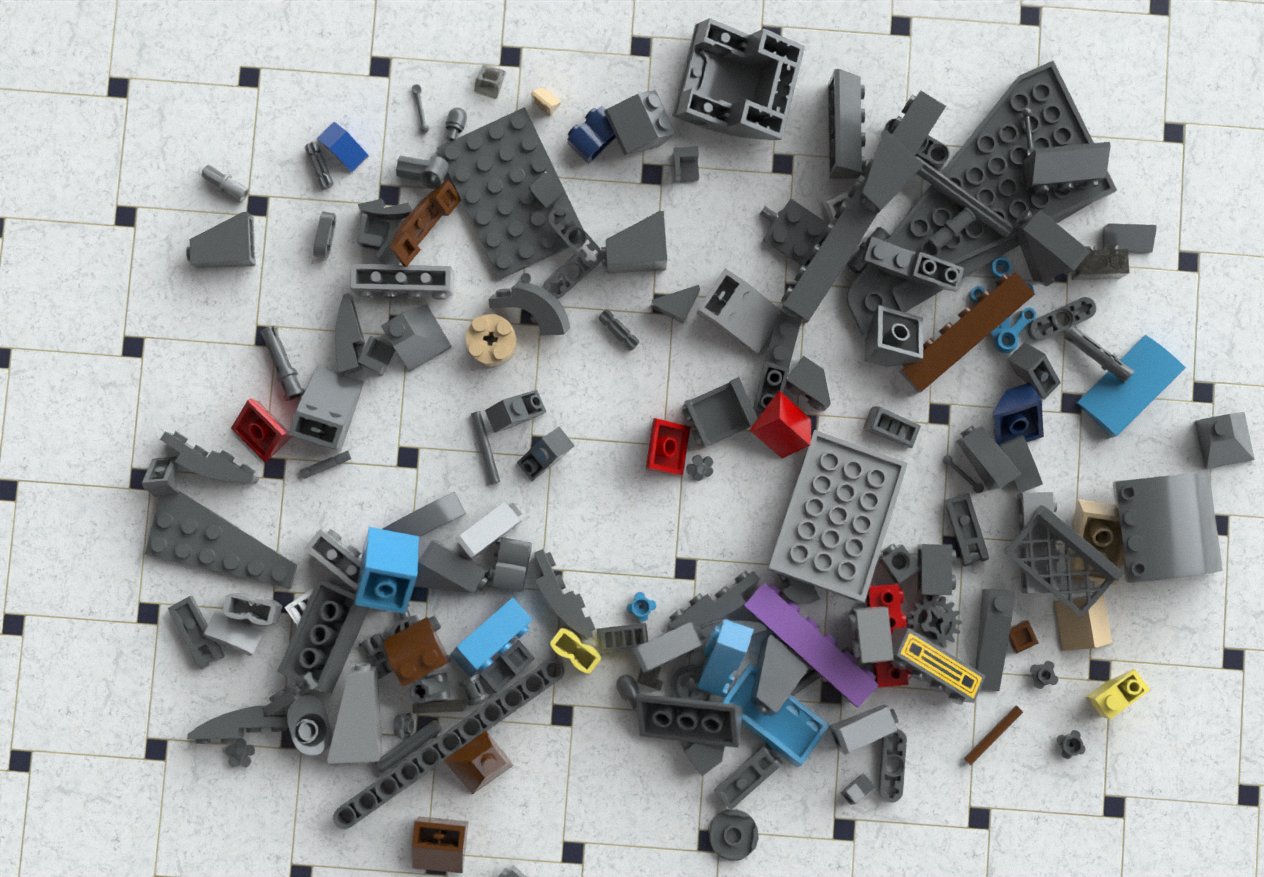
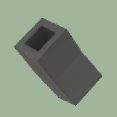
M862 773L841 794L850 805H854L872 791L875 786Z

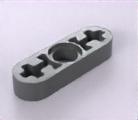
M1088 297L1075 300L1032 321L1027 329L1028 335L1034 341H1043L1093 317L1096 313V304ZM1081 304L1089 307L1086 313L1082 312L1074 316L1073 311L1079 309ZM1058 313L1067 315L1068 323L1066 326L1057 324L1056 315ZM1050 322L1051 327L1043 331L1044 336L1041 333L1036 334L1037 323L1039 326H1043Z
M898 728L897 731L882 737L878 790L880 796L885 801L891 803L900 800L903 795L907 738L905 733ZM893 733H896L897 737L901 738V741L895 744V750L900 751V755L887 753V749L892 751L893 745L888 741V738L893 737ZM890 758H897L899 761V768L895 772H889L886 769V762ZM885 775L890 777L899 776L898 780L893 779V787L897 789V792H893L892 797H889V794L884 791L885 788L890 786V779H885Z

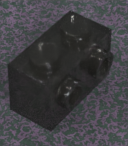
M1118 245L1106 246L1104 250H1095L1094 246H1085L1091 252L1071 272L1072 280L1121 279L1129 274L1128 249H1120Z

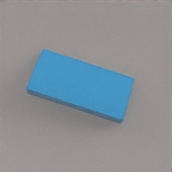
M1144 335L1120 359L1121 362L1134 370V373L1125 383L1108 371L1076 402L1110 438L1118 436L1186 368L1170 352L1147 335Z
M750 663L720 703L736 704L742 707L741 724L767 743L768 746L796 768L802 766L830 725L791 694L773 716L760 714L754 708L755 705L750 701L757 669Z

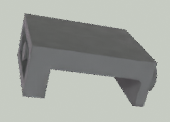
M739 377L696 398L684 401L685 408H682L686 421H692L695 430L692 431L696 443L698 445L702 443L704 448L752 427L758 419Z

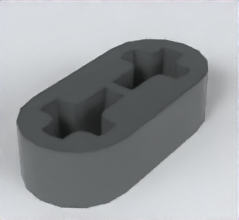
M322 211L313 248V255L315 257L327 259L330 254L336 226L335 213Z

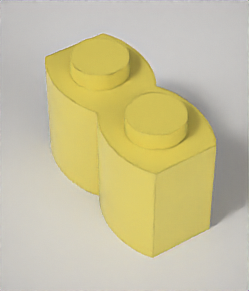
M561 628L550 642L556 653L565 658H570L573 665L584 673L591 674L601 660L599 652L594 647L582 643L577 634L567 628Z

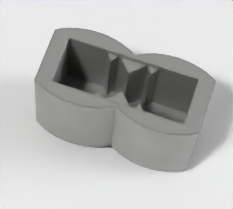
M233 593L226 596L223 613L233 619H248L258 625H271L279 622L282 605L272 599H257L247 593Z

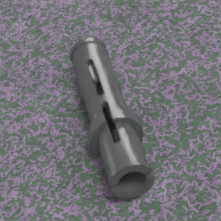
M1073 326L1065 336L1066 340L1102 366L1101 369L1104 371L1108 370L1123 383L1134 373L1133 369L1117 358L1118 355L1115 353L1111 354L1076 326Z

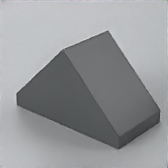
M696 285L653 299L651 302L652 308L684 324L699 295L700 287Z

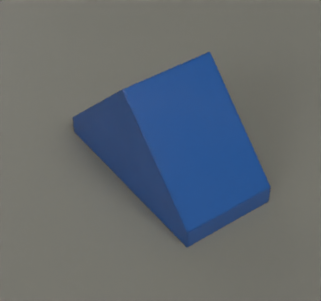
M333 122L317 138L351 172L369 157L355 139L336 122Z

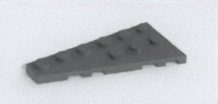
M179 490L177 495L159 497L145 550L146 555L292 589L298 564L276 550L271 549L252 535L247 534L236 525Z

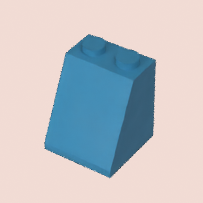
M369 527L363 546L355 605L406 613L417 578L419 536Z

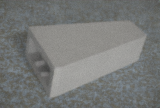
M358 663L348 672L328 755V764L379 762L382 756L377 666H370V663Z

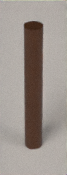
M1016 705L964 757V760L969 765H972L1016 721L1023 711Z

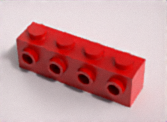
M899 584L869 586L866 596L867 607L888 608L891 636L895 628H906V616L901 613L904 593L902 588L899 589ZM891 660L872 662L873 674L876 676L874 681L878 684V688L909 685L908 679L912 677L910 676L911 672L907 669L893 666L890 663Z

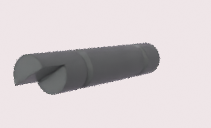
M345 451L300 470L301 475L305 479L335 467L337 464L339 465L351 460L350 453Z

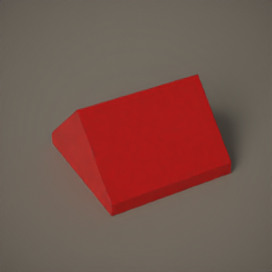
M778 391L749 431L783 459L810 446L811 418L782 392Z
M252 398L247 400L231 427L264 463L273 457L293 437L288 435L289 431L259 401Z
M653 418L645 470L683 475L691 427Z

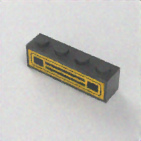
M909 628L894 629L891 636L894 660L890 662L893 666L907 669L911 672V677L930 683L929 687L939 693L948 694V699L960 705H963V702L975 703L985 675Z

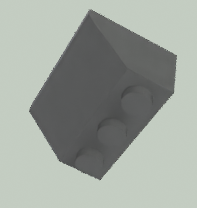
M1110 142L1035 149L1023 161L1026 191L1034 190L1035 193H1044L1050 191L1049 188L1058 187L1059 191H1066L1078 185H1083V188L1097 187L1098 183L1107 176L1111 148Z

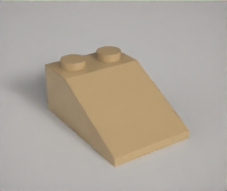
M1078 499L1072 529L1121 570L1124 550L1118 507L1111 503ZM1071 549L1069 550V554H1075ZM1081 557L1070 558L1071 572L1084 571V560ZM1088 564L1089 570H1095ZM1100 573L1089 574L1091 582L1103 583L1106 580ZM1085 574L1071 575V579L1085 581ZM1115 580L1112 584L1117 585L1118 581Z

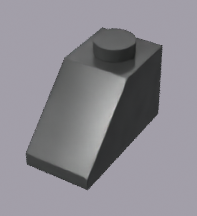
M1026 342L1008 358L1014 372L1026 384L1030 383L1038 396L1043 400L1061 383L1046 354Z

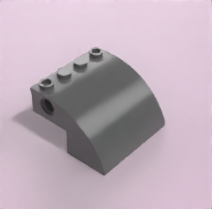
M711 18L696 23L672 116L699 127L732 136L758 140H782L805 46L766 29H761L749 35Z
M1209 472L1112 482L1115 505L1118 507L1124 550V557L1122 558L1126 582L1178 578L1223 571Z

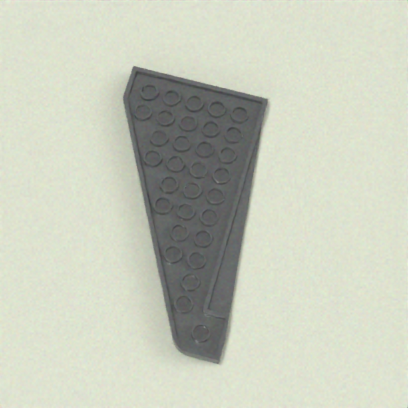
M1054 60L1018 76L941 172V174L1013 226L1018 222V216L1029 208L1041 210L1054 222L1059 223L1091 203L1117 191L1108 170L1106 178L1098 183L1097 187L1083 188V185H1078L1066 191H1059V187L1049 188L1050 191L1044 193H1035L1034 190L1026 191L1023 161L1027 158L1026 151L1028 150L1025 118L1022 116L1024 108L1031 109L1029 117L1033 149L1094 143ZM932 185L886 241L915 253L922 252L963 267L964 271L961 279L1020 245L1014 228L1007 237H1003L976 218V220L960 231V235L957 238L953 237L939 251H936L930 245L928 239L944 227V223L947 220L951 221L964 208ZM868 264L849 287L847 305L861 335L868 332L878 305L907 312L944 289L906 280L882 272L880 268Z

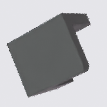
M698 146L673 149L675 183L699 180Z
M362 214L356 242L360 247L380 250L388 237L389 222L371 219L368 214Z
M370 336L357 362L368 369L384 375L395 353V349Z

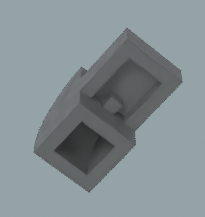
M777 573L782 583L787 582L788 586L780 589L788 600L799 604H810L820 600L814 586Z

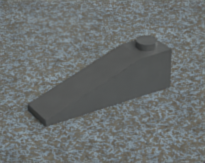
M982 589L975 670L985 675L980 689L1000 691L1012 622L1014 592Z

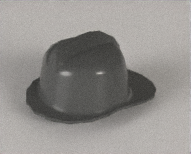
M302 695L294 700L287 712V723L292 741L296 749L301 753L310 756L318 755L327 749L332 738L331 727L324 704L320 699L312 695Z

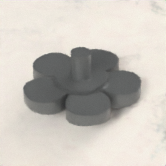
M696 455L692 458L693 464L686 466L687 473L692 475L695 481L702 480L703 474L706 477L711 476L714 471L711 467L713 459L710 456H706L703 459L701 455Z
M242 738L236 740L235 746H227L225 753L228 756H232L228 761L229 765L237 767L241 763L243 767L249 766L252 760L248 756L255 753L254 746H246V741Z

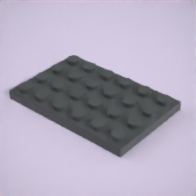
M525 107L437 147L441 158L446 160L449 165L448 173L499 280L569 248L550 226L547 218L549 211L554 207L565 208L581 227L582 225ZM545 171L564 191L547 209L528 189ZM555 212L553 214L555 216L553 223L559 222L564 227V229L560 230L562 234H564L568 227L574 225L572 221L568 225L563 220L564 213L559 214ZM572 230L568 235V239L571 243L577 244L581 241L582 234L579 230Z

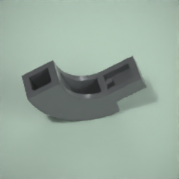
M518 282L511 289L496 290V293L488 299L489 308L515 307L528 311L536 319L540 335H564L570 329L568 316L561 303L550 292L537 285Z

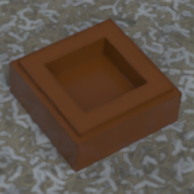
M1029 620L1010 627L1008 640L1014 653L1017 654L1039 644Z

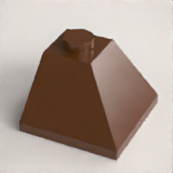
M484 731L444 759L448 767L472 795L514 766L487 731Z

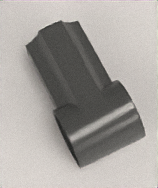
M400 156L397 160L396 175L401 178L421 181L426 187L436 189L444 180L449 165L446 160L438 156H433L429 160Z
M447 673L428 675L423 680L415 681L409 689L410 698H413L416 703L451 698Z

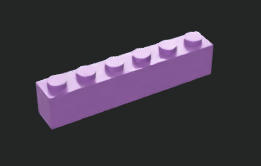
M763 583L743 606L798 656L811 665L816 672L847 700L859 708L878 686L874 681L876 676L866 667L861 670L855 664L857 659L847 650L842 653L836 647L838 642L828 633L823 636L817 630L819 625L810 617L804 619L798 613L801 609L791 600H788L786 603L779 596L782 592L772 583L768 586Z

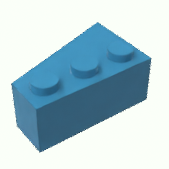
M512 597L452 651L450 656L469 677L478 669L483 672L493 663L491 660L492 656L497 652L502 655L512 646L509 642L512 638L517 636L520 639L530 630L527 625L533 619Z
M726 619L723 620L720 627L715 626L713 634L711 633L702 653L706 659L696 688L724 698L726 697L729 684L731 685L734 679L732 674L734 671H738L747 653L754 629Z

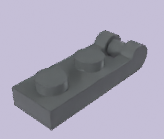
M967 493L944 500L964 567L972 565V562L977 560L981 562L989 560L988 551L970 494ZM975 543L976 551L969 552L968 545Z
M189 596L168 607L200 669L208 667L209 663L213 660L219 661L225 657L218 643L203 636L208 624L193 596ZM207 645L210 651L203 654L200 648Z
M767 743L762 745L748 760L714 789V792L730 810L783 764L779 757L775 758L770 752L771 748ZM762 758L768 764L764 769L757 764Z

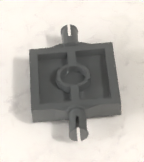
M790 198L784 209L778 213H775L766 205L760 212V215L771 221L770 229L763 238V241L799 265L803 266L806 264L816 244L822 245L823 239L821 237L829 224Z

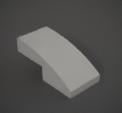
M214 613L203 636L224 647L229 645L251 656L264 632L236 619Z

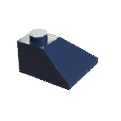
M1027 383L1006 390L992 412L995 442L999 445L1022 435L1026 442L1044 437L1042 400L1032 385Z

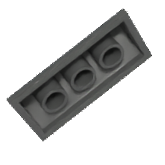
M636 694L641 737L738 748L743 713L742 707L736 704Z

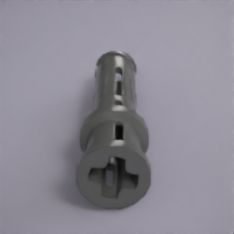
M276 326L263 329L261 335L276 367V380L282 385L285 401L303 396L305 389L301 388L297 379L298 372L295 368H292Z

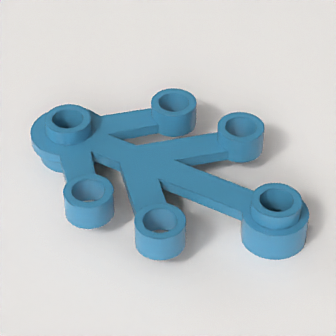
M1004 257L995 259L990 265V272L996 278V281L1005 273L1009 274L1012 269L1011 262ZM996 265L1003 267L1002 273L996 271ZM1026 283L1034 292L1033 286L1031 284ZM979 286L974 287L969 292V298L973 302H978L973 295L975 290L981 294L985 291ZM1025 308L1019 315L1020 319L1011 328V316H1009L999 325L1000 328L997 327L990 333L994 337V346L998 351L1010 353L1017 348L1019 343L1017 335L1028 323L1036 318L1034 309ZM1026 311L1032 315L1030 320L1024 317ZM1003 337H1007L1009 339V345H1004L1002 343Z

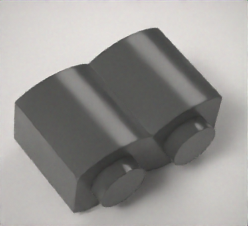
M504 537L501 538V542H496L494 556L498 557L496 567H491L489 581H493L492 587L519 592L524 591L532 550L531 542Z

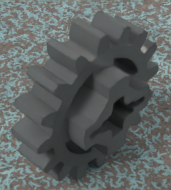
M931 595L930 601L925 596L921 597L922 604L914 602L915 611L908 610L907 612L912 616V619L906 620L907 624L912 625L910 629L937 646L939 643L942 648L947 647L946 640L954 643L953 633L960 634V631L956 629V625L962 624V621L956 620L955 617L960 614V611L952 610L954 603L949 602L945 604L946 597L942 596L937 601L936 595ZM933 605L940 606L946 612H936V609L933 607ZM923 612L924 615L921 621L918 622L919 615ZM931 617L938 618L939 620L935 623L936 628L929 626V623L932 621ZM948 622H950V623H949V628H948L947 632L945 633L944 629H945V627H946V624H947ZM922 632H931L935 639L927 638Z

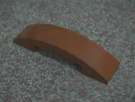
M445 181L429 193L410 212L397 230L390 249L403 267H407L421 249L418 245L442 216H449L461 201L459 194L450 181Z

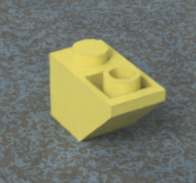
M1132 669L1105 682L1086 697L1101 717L1111 720L1150 691V689L1138 672Z

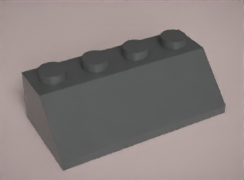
M834 69L828 83L829 179H859L866 167V157L862 156V147H865L866 135L865 132H861V123L865 122V109L861 108V100H864L865 86L861 85V76L841 69Z
M319 578L278 672L294 680L310 672L314 681L318 684V686L313 688L314 690L332 693L370 607L355 605L356 592Z

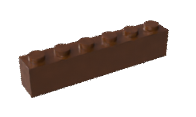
M1016 272L1010 276L1005 273L995 282L998 287L992 292L987 289L976 298L979 302L976 306L971 308L968 305L958 314L960 319L952 325L951 322H948L939 330L941 336L935 341L932 338L927 340L923 344L922 361L903 364V368L899 372L918 393L926 389L1035 295Z

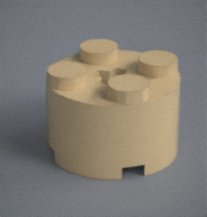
M487 314L475 318L468 327L466 346L472 357L481 365L499 367L514 356L517 349V337L513 327L505 318L499 315ZM494 336L497 342H493L492 346H489L486 340Z

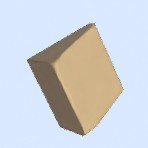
M545 88L533 90L531 93L532 102L548 115H552L561 104V101Z

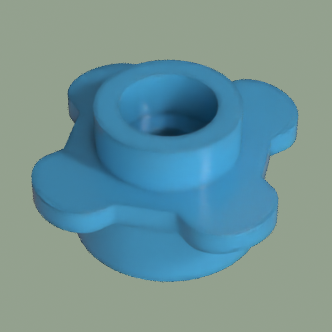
M637 592L633 602L627 605V612L635 614L641 622L647 621L648 614L651 610L656 609L655 601L647 599L643 592ZM642 604V605L644 606V608H643V609H640V608H639V605Z

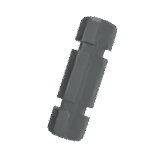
M316 142L306 144L305 150L310 157L309 160L318 178L320 187L322 189L332 187L334 183L324 158L320 153L318 144Z
M609 310L603 311L599 316V320L604 325H607L608 329L621 342L624 341V345L629 350L635 349L639 344V340L634 335H631L630 331L617 318L614 319V315Z

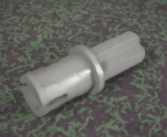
M207 165L202 170L201 176L219 187V191L229 193L240 202H243L248 196L250 189L232 179L230 174L225 175L211 165Z

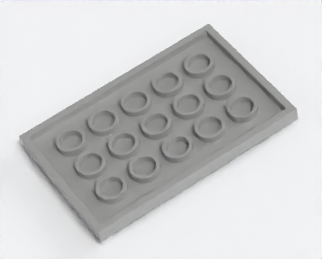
M814 430L767 570L859 603H864L908 463Z

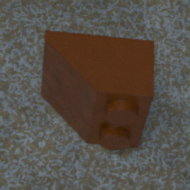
M428 617L383 641L390 665L402 687L451 661Z

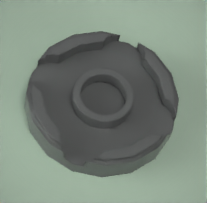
M726 809L718 813L711 821L708 830L709 842L713 850L721 858L730 861L746 858V856L754 851L759 839L758 828L754 819L745 811L739 809Z

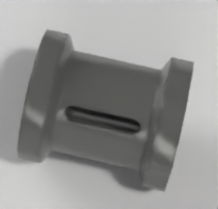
M479 673L458 683L465 690L469 699V706L489 697V694L485 693L479 681Z

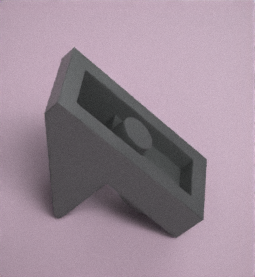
M177 456L152 459L142 482L143 488L152 496L178 494L175 474L179 467V464L175 462Z

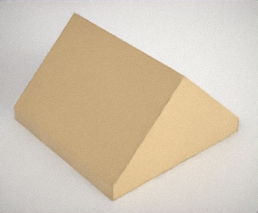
M1104 594L1101 595L1082 618L1061 600L1054 601L1063 651L1097 648L1112 643ZM1086 596L1073 598V604L1079 609L1087 602Z

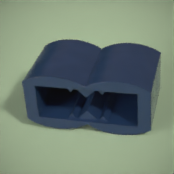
M600 106L598 109H591L585 116L586 121L580 126L577 124L572 127L567 134L569 136L567 138L568 145L588 164L616 139L604 113L606 109L603 106Z

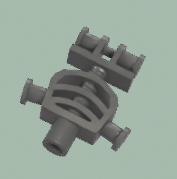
M409 604L405 614L399 613L401 620L394 623L391 627V636L397 633L399 626L400 631L406 629V622L411 626L420 621L417 615L410 616ZM435 616L430 617L429 620L435 632L441 629ZM380 633L373 635L379 645L377 649L372 643V637L360 643L359 646H363L367 653L365 655L366 659L372 657L375 663L370 666H377L378 679H381L392 671H388L384 664L385 661H388L390 665L383 644L384 639ZM382 651L385 657L379 660L376 653Z

